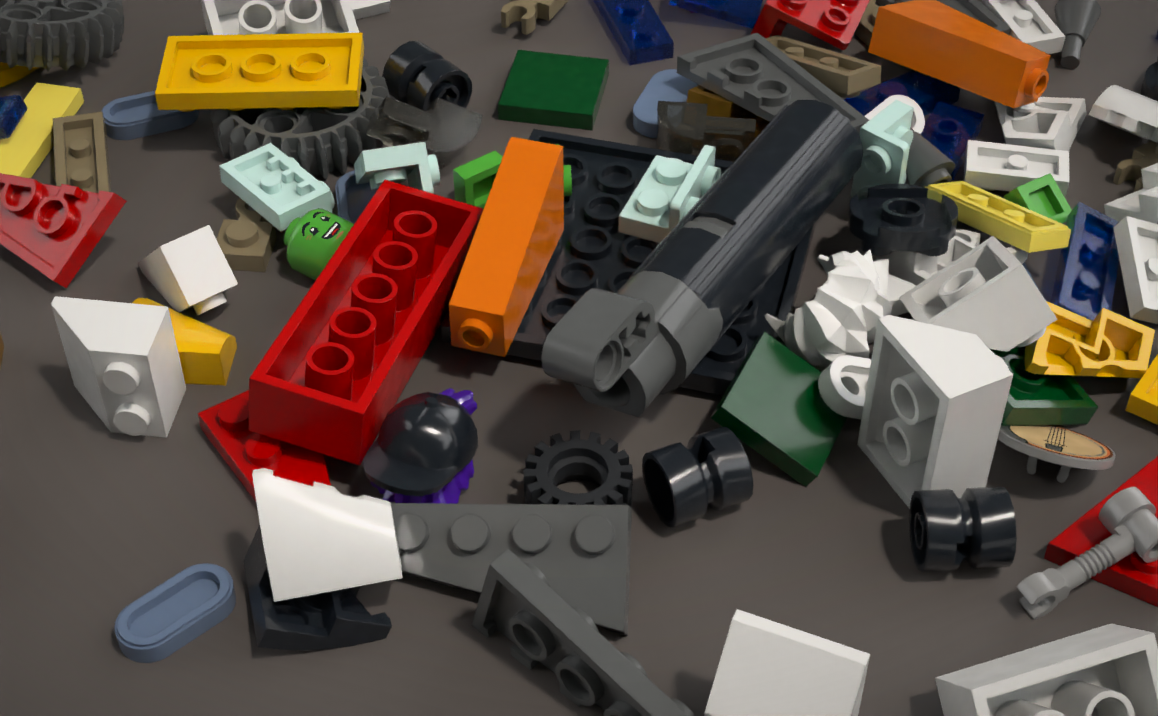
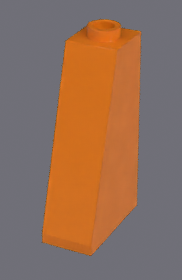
M912 0L878 8L868 52L1011 108L1037 102L1047 87L1049 73L1046 70L1051 55L937 0Z
M516 137L510 138L449 302L452 346L502 357L506 356L564 231L563 146Z

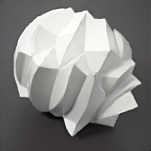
M868 250L863 256L858 251L853 253L841 251L829 257L820 254L817 259L823 266L828 280L826 284L817 288L815 299L804 302L802 307L795 309V314L788 313L785 321L768 313L764 316L788 349L817 370L823 371L836 358L843 355L869 359L868 344L875 341L878 318L891 315L892 308L887 300L889 259L873 261L871 250Z

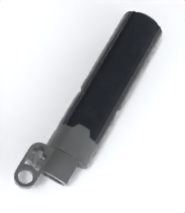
M797 100L791 105L784 106L630 275L629 280L617 293L599 288H591L552 328L543 345L541 356L542 368L545 374L573 383L586 402L635 417H640L658 394H665L677 389L861 167L863 147L859 133L851 125L849 118L843 116L833 106L817 100Z

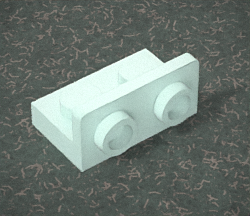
M896 99L860 127L859 136L863 147L861 167L853 177L851 198L857 194L859 201L865 199L868 195V188L877 185L905 184L909 149L913 140V131L910 130L914 107Z
M425 142L364 150L354 163L357 184L370 182L372 191L378 190L384 180L401 184V181L408 180L409 187L433 194L434 186L440 185V172L436 155H427Z
M272 143L219 165L221 182L280 232L287 229L295 218H301L308 211L322 208L332 213L334 208V197L327 184L323 181H318L304 170L294 158L288 157Z
M704 145L694 164L686 163L676 158L656 155L619 215V232L660 243L720 178L721 169L714 167L716 147Z

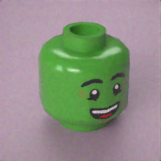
M322 208L308 211L301 218H295L289 224L284 236V243L287 246V260L290 267L316 280L354 224Z

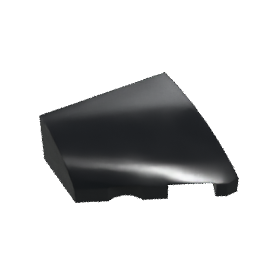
M259 524L243 561L258 647L279 650H323L351 647L387 638L392 627L391 620L385 612L371 615L356 598L361 586L274 602Z

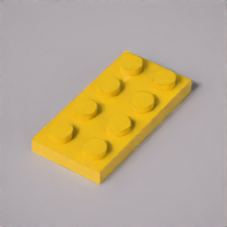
M363 33L168 36L155 91L158 110L190 112L198 109L240 111L251 108L290 110L305 107H327L330 109L358 107L364 57Z

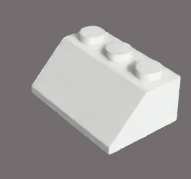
M201 0L203 18L208 35L359 33L349 0Z
M893 315L880 317L877 322L857 444L909 509L914 491L950 489L954 491L958 498H961L967 488L986 487L1013 374L1009 371L1004 360L995 355L976 334Z
M1107 624L935 677L944 716H1158V646L1155 634L1116 624Z

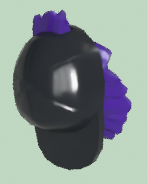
M449 388L439 394L432 392L420 393L402 400L390 409L381 425L378 438L371 445L362 461L366 477L371 481V485L378 489L380 494H384L383 500L390 503L395 501V503L457 504L459 502L461 490L469 488V480L474 476L472 459L478 448V433L471 418L472 413L477 409V403L473 399L472 391L463 390L455 393L453 389Z

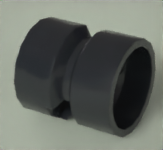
M409 41L399 46L390 55L384 66L382 77L385 78L389 94L435 127L446 126L454 122L469 104L472 94V81L468 74L420 41Z
M719 427L691 437L687 448L681 443H673L647 452L642 458L643 479L649 499L661 521L668 527H676L703 517L707 512L708 505L713 510L720 511L748 501L753 495L754 484L748 457L741 442L727 427Z
M967 488L961 498H958L954 491L950 489L914 491L909 509V532L911 549L918 570L922 572L957 570L962 560H966L969 566L974 569L1005 568L1013 563L1017 541L1014 507L1006 488Z

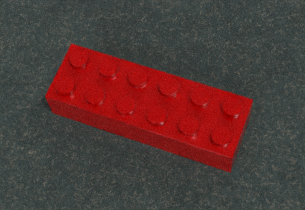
M384 180L250 376L249 431L360 466L377 437L387 413L396 404L449 310V302L484 208Z

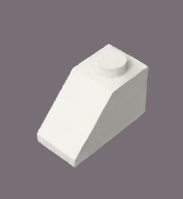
M210 225L158 247L138 263L146 278L171 307L178 312L193 306L197 316L226 303L227 300L223 292L238 285Z

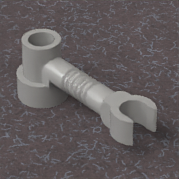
M1129 487L1116 493L1104 504L1099 513V521L1112 535L1101 541L1100 544H1096L1095 547H1091L1089 551L1086 550L1084 554H1080L1079 557H1075L1074 560L1068 561L1057 569L1048 568L1043 572H1037L1026 577L1016 586L1024 596L1019 600L1020 604L1033 619H1038L1051 612L1058 603L1068 597L1072 589L1086 582V579H1091V576H1096L1097 573L1102 572V570L1107 569V567L1112 566V564L1119 562L1135 551L1146 563L1158 560V519L1155 516L1156 507L1137 487Z

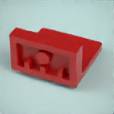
M767 0L751 34L759 33L764 38L775 35L781 36L785 26L789 23L841 50H846L870 0Z

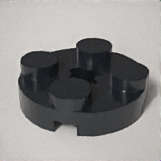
M910 184L877 185L868 188L867 198L859 201L857 194L851 198L848 227L856 237L862 240L861 249L864 252L871 250L872 255L884 256L891 254L893 251H918L927 256H940L948 251V243L956 234L958 207L951 198L943 194L941 203L927 198L928 188Z

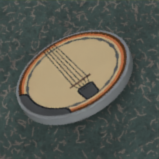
M1001 425L998 439L1005 445L1029 455L1027 462L1028 474L1032 475L1036 472L1038 459L1061 465L1057 475V481L1060 483L1066 481L1071 467L1105 470L1113 466L1116 457L1115 452L1105 444L1081 433L1055 425Z

